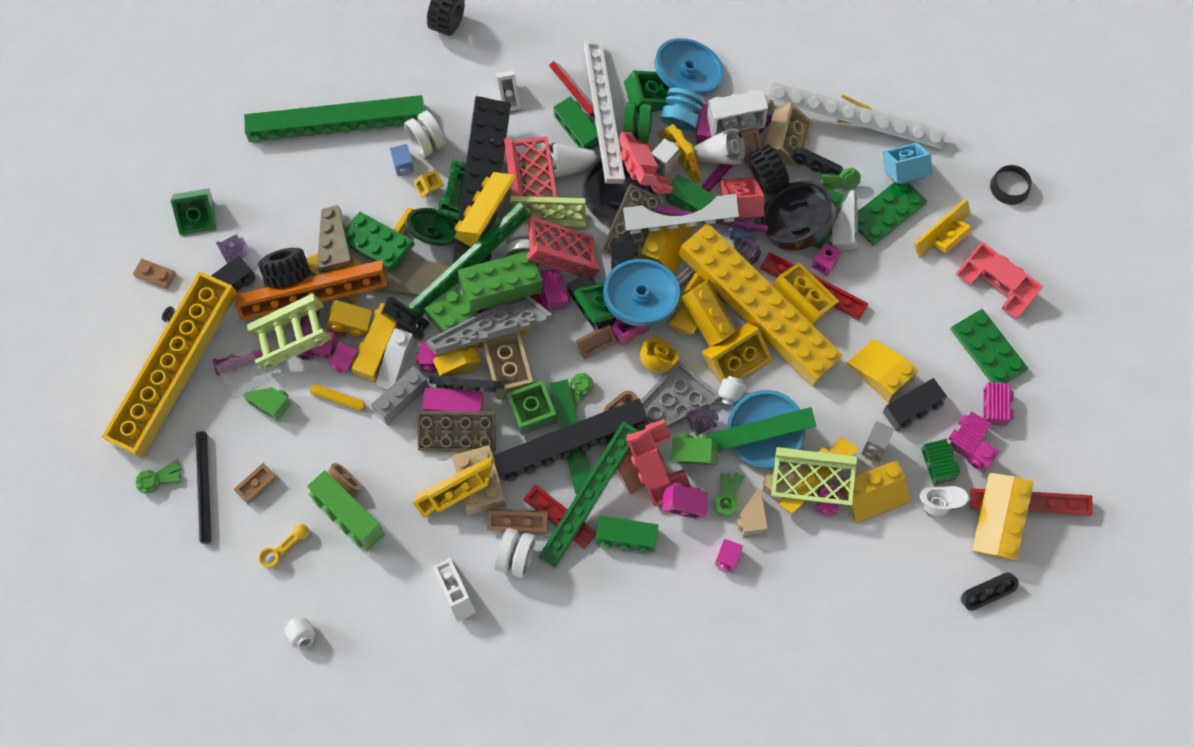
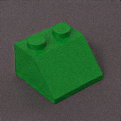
M210 188L173 194L170 201L179 235L216 229L215 209Z

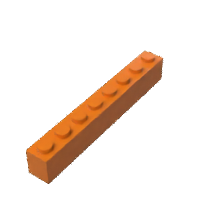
M383 260L304 278L300 282L286 287H266L237 295L235 307L241 321L268 315L311 294H314L323 302L387 287L388 274Z

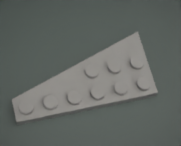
M528 296L493 306L427 340L426 343L432 352L440 355L551 322L554 319L549 311Z
M678 360L676 365L641 399V403L649 424L665 419L666 425L669 428L722 398L718 395V392Z

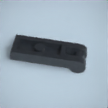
M394 297L387 298L381 312L382 315L407 332L412 333L413 337L418 340L423 339L425 335L423 332L430 323Z

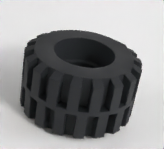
M431 0L427 11V26L429 29L447 36L453 35L461 23L465 9V0Z
M766 144L747 155L748 164L754 178H756L759 186L768 195L790 183L788 171L781 157L771 145Z
M285 248L274 251L263 257L258 263L265 286L270 288L293 285L310 274L304 250L301 248Z

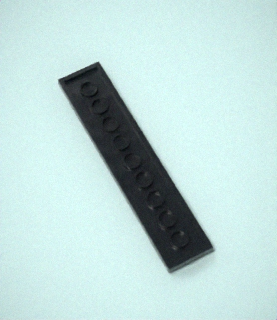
M475 96L458 222L465 219L466 216L463 214L469 205L472 207L475 203L473 198L477 191L481 192L484 187L481 185L485 178H490L493 172L502 173L505 154L504 139L507 138L511 107L509 102ZM497 212L490 221L481 238L495 226ZM456 238L452 264L471 248ZM490 253L481 263L491 261L492 253Z

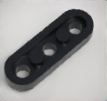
M797 147L793 151L792 159L794 162L804 165L814 172L840 175L844 170L841 165L805 148Z
M1010 572L1003 573L966 590L961 596V603L968 610H976L1015 592L1019 586V580Z

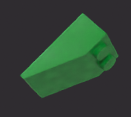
M633 70L624 81L628 100L630 103H636L637 113H639L642 104H652L651 112L663 110V107L668 105L666 97H668L670 87L660 79L657 72Z

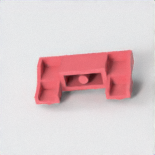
M622 132L618 140L623 149L621 159L631 178L639 181L644 186L651 185L656 193L671 194L673 187L668 186V177L656 174L658 165L650 151L651 145L639 142L632 133Z
M981 242L956 273V276L970 286L980 276L1008 296L1009 299L1001 309L1016 320L1043 288V285L1026 274L1022 268L1015 266L1007 257L1000 255L984 242Z
M665 419L646 425L645 430L627 435V443L633 455L631 457L634 468L638 467L640 472L638 473L641 484H645L654 507L663 504L664 489L673 483H681L684 485L683 487L687 488L691 487L684 469L673 473L668 472L659 450V444L671 440Z

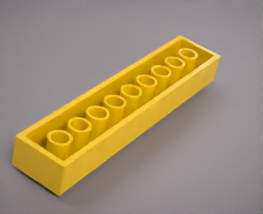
M709 223L705 224L681 245L678 255L704 281L709 280L713 289L747 323L759 328L763 339L811 386L838 363L843 354Z
M201 271L198 272L101 438L143 459L238 295L232 285Z

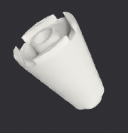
M735 128L727 129L697 144L694 148L696 160L699 163L741 164V159L745 157V144L743 138H739L737 134L740 132Z
M557 142L549 143L554 179L587 171L598 160V155L593 150Z

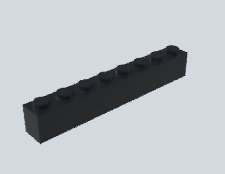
M640 398L493 455L500 477L503 481L511 482L524 473L528 475L534 473L537 468L542 466H552L557 460L570 459L573 457V454L578 452L585 453L591 450V447L598 444L599 446L605 445L610 442L623 421L639 431L645 429L646 425H649V421Z

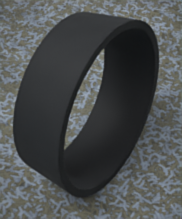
M1006 165L1000 168L992 177L990 190L993 196L1004 204H1019L1029 196L1032 184L1031 177L1020 166ZM1005 171L1016 172L1026 180L1028 189L1020 195H1009L999 188L997 175Z

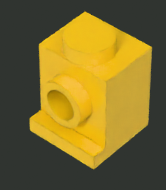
M436 169L420 175L413 182L421 198L435 193L444 186Z

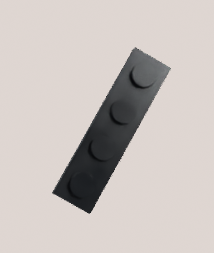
M429 376V384H436V388L448 389V385H452V389L464 390V386H468L470 391H480L481 387L485 388L484 392H496V389H504L505 381Z

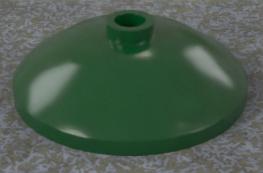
M419 208L408 214L406 227L417 240L432 246H446L455 242L456 230L454 229L457 225V220L439 216L436 214L437 209Z

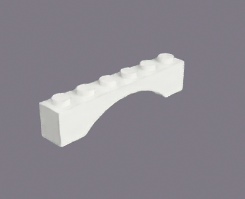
M736 194L717 196L703 209L684 216L660 215L648 210L644 206L623 208L626 231L630 230V234L641 233V229L649 228L650 232L660 230V226L674 229L679 228L678 224L686 223V227L697 226V222L705 221V224H714L717 219H723V222L735 221L734 217H739Z

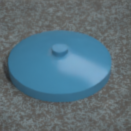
M686 38L668 40L659 47L654 59V66L658 76L670 88H682L693 91L700 96H705L713 93L723 79L724 70L718 56L710 48L695 40Z
M632 259L620 263L609 272L604 282L603 297L608 310L620 321L634 326H652L665 321L675 312L679 303L680 287L675 275L664 265L648 259Z
M773 390L752 392L743 397L734 406L728 419L727 429L800 410V408L791 398L783 393ZM806 430L732 449L741 460L749 465L764 469L774 468L776 448L800 450L805 440ZM779 462V467L782 466V465H784V464H786V463H785V462Z

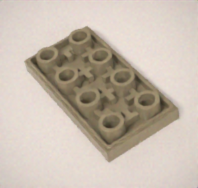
M629 184L600 252L611 256L612 238L634 239V244H638V256H634V259H638L649 234V228L641 229V233L630 234V230L626 231L623 208L644 206L656 213L657 207L661 206L664 199L633 184Z
M403 258L393 271L386 269L388 286L374 289V291L418 297L451 265Z
M417 411L418 450L470 451L490 445L491 451H496V411Z

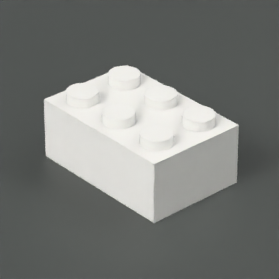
M752 90L748 93L732 94L731 96L716 97L709 100L707 122L711 136L713 137L731 128H735L739 132L765 128L768 106L763 90Z

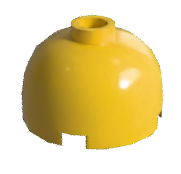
M652 337L651 340L647 338L643 343L640 351V360L648 372L665 374L676 365L679 353L676 349L673 351L670 348L672 344L668 341Z

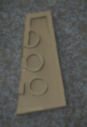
M338 205L321 209L317 269L320 273L354 264L350 255V246L347 242L348 236L344 229L345 223L342 210Z

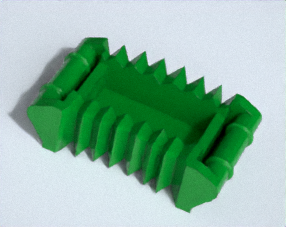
M452 160L447 189L442 196V200L439 202L436 212L439 216L458 220L466 164L463 161Z

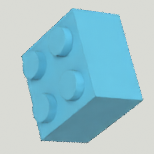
M918 143L883 151L884 170L897 184H906L910 180L924 179L926 176L933 175L931 154Z

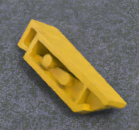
M696 272L680 297L704 282ZM679 298V303L675 310L676 314L669 320L668 324L680 335H692L697 325L682 299Z
M840 436L830 451L822 447L819 452L853 456L859 448ZM809 466L802 473L803 478L812 472ZM822 467L817 471L823 480L833 474L828 467ZM815 474L806 479L812 489L821 483ZM804 482L795 488L799 495H806L810 492ZM784 498L779 506L789 513H794L805 501Z
M491 456L417 493L413 504L422 517L425 518L435 509L437 512H440L486 487L489 483L494 457Z

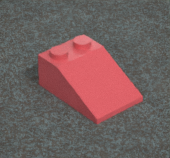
M744 177L719 180L721 196L736 194L739 217H734L735 220H740L741 218L758 219L764 216V195L756 178Z

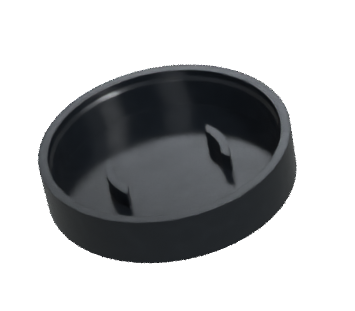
M600 158L590 166L586 173L583 185V198L586 200V206L595 217L612 225L629 184H633L656 195V192L653 191L651 185L644 186L639 181L632 179L623 160L624 184L605 183L602 158Z
M813 181L793 182L777 190L764 205V216L761 217V225L768 226L767 233L765 234L776 247L788 251L802 250L818 243L828 234L836 219V206L827 189L821 184Z

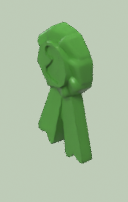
M846 168L840 175L822 174L820 183L830 190L840 186L846 190L855 189L860 183L861 174L855 168Z
M586 373L575 374L570 381L575 411L577 410L580 398L589 395L594 388L593 379Z
M175 460L157 473L151 470L140 472L135 479L137 490L144 494L156 492L160 484L180 483L179 477L181 474L176 471L180 470L181 466Z
M735 472L730 483L731 474L725 475L721 473L722 493L718 494L714 499V509L719 515L730 516L736 512L738 500L734 494L741 484L744 475H739Z

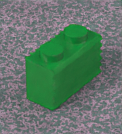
M947 439L923 444L921 452L932 484L938 485L956 480L960 473V467L954 461L952 456L954 455L952 445L947 442Z

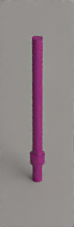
M658 206L656 213L684 216L695 212ZM717 219L716 223H714L741 228L747 232L758 231L767 233L768 226L756 224L750 220H746V222L739 220L723 222V219Z

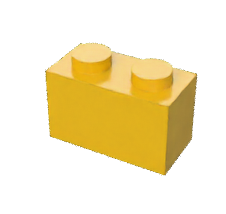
M335 300L331 306L326 327L331 328L335 332L349 333L353 337H363L368 330L372 310Z

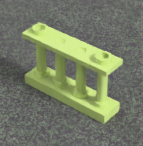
M311 294L247 324L248 331L259 338L263 356L256 359L255 363L265 370L271 369L281 362L331 340V335L320 329L316 311L323 308L322 301L314 294ZM309 315L313 333L303 337L299 319ZM292 322L296 341L287 345L283 327ZM275 330L280 348L270 353L266 335Z

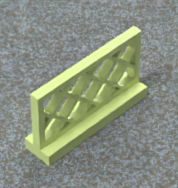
M511 196L510 198L511 210L519 203H523L522 205L532 217L572 230H586L587 212L585 198Z
M777 447L771 497L852 506L857 456ZM779 462L788 463L792 469L783 475L778 469ZM801 465H808L812 472L803 478L797 468ZM822 467H828L833 473L825 480L817 473ZM842 469L851 470V477L846 482H843L837 475ZM795 471L801 480L792 487L786 477ZM815 474L821 483L812 489L806 479ZM833 476L842 484L834 491L826 484ZM782 480L790 487L785 493L776 492V485ZM804 482L810 492L806 495H799L795 488ZM849 482H850V488H848V487L846 486V484L849 483ZM822 485L830 492L825 498L819 497L815 492ZM844 487L849 493L848 501L840 500L835 493Z

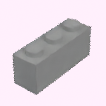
M413 366L371 404L374 413L388 425L424 392L425 387H429L427 378Z

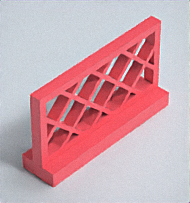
M548 136L512 141L511 138L504 139L508 172L516 176L511 186L512 196H524L527 192H530L534 197H543L541 194L547 189L552 192L553 197H557ZM545 143V148L541 152L534 148L536 144ZM516 146H525L528 149L521 154L516 150ZM530 151L538 155L533 161L526 157ZM541 157L548 161L544 167L537 164ZM522 160L530 164L526 170L519 167ZM533 166L540 170L536 177L529 173ZM543 173L550 177L546 184L539 180ZM525 175L532 179L528 186L521 182ZM535 182L543 186L538 193L531 189Z
M532 216L528 219L530 251L527 253V260L578 276L586 273L589 278L595 276L601 270L600 264L596 263L593 236ZM535 225L542 229L541 233L535 228ZM550 230H554L558 237L555 238V236L550 232ZM544 233L551 240L550 243H548L542 236ZM565 235H569L574 242L571 243ZM560 238L566 244V248L558 241ZM536 239H538L542 243V245L536 244ZM581 240L588 241V248ZM554 244L558 250L553 249L550 245ZM574 244H577L583 252L579 253ZM570 249L574 255L569 254L566 250ZM585 254L589 260L584 259L582 255Z

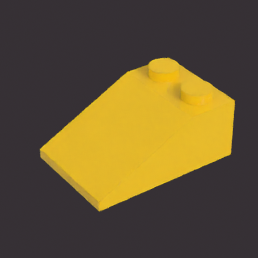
M875 339L870 341L847 362V365L888 403L915 379L919 371L904 356Z

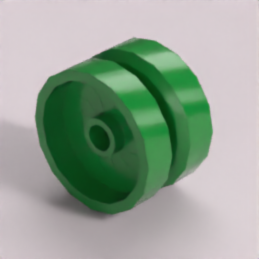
M626 102L623 132L632 133L634 137L635 132H637V140L644 144H648L649 133H651L652 104H642L639 115H637L636 103Z

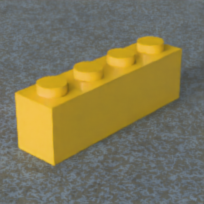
M383 303L380 304L379 309L375 310L374 320L368 326L366 332L367 336L359 345L358 356L351 363L354 376L376 383L391 335L395 328L400 329V326L381 314L385 305Z

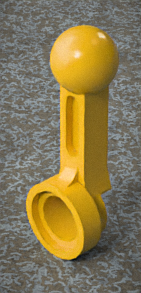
M305 524L296 525L293 533L277 548L263 549L258 557L259 563L268 569L277 566L288 550L299 540L308 537V526ZM273 553L275 556L274 561L267 564L266 556Z

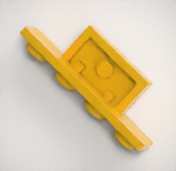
M964 199L914 243L918 256L921 257L932 246L948 253L972 232L971 226L962 222L970 214L969 202Z

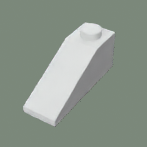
M850 190L832 226V234L829 235L830 244L837 247L838 250L858 249V196L854 190Z
M397 328L394 329L386 347L376 380V387L388 390L399 380L415 345L412 333Z
M451 558L432 566L457 622L475 614L474 607Z

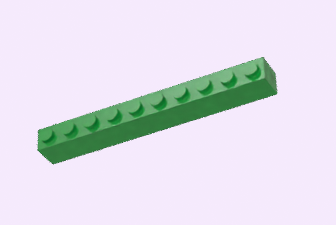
M417 95L244 114V127L249 142L314 136L317 134L328 135L336 132L346 133L354 130L365 131L373 128L383 129L391 126L401 127L412 118L418 121V115L425 111L423 96Z

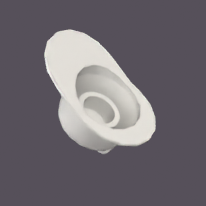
M956 486L928 487L920 492V499L924 503L925 513L940 517L948 514L950 509L964 506L968 502V494L964 489Z

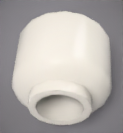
M728 376V378L722 380L718 395L723 398V403L733 406L734 402L738 403L743 398L746 385L743 384V380Z
M294 618L286 626L285 635L292 647L304 649L313 643L315 631L306 618Z

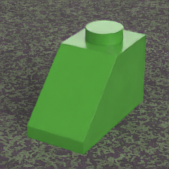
M273 387L246 392L243 395L247 403L277 422L291 405L288 398L289 395L282 389L276 390Z

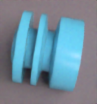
M670 88L668 97H666L668 105L663 107L660 120L669 126L674 124L680 130L694 131L699 120V116L695 113H701V106H703L705 99L690 90Z

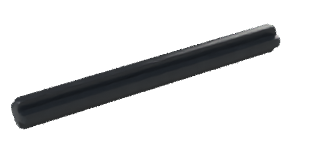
M201 431L195 434L199 542L201 544L211 543L208 444L207 433Z

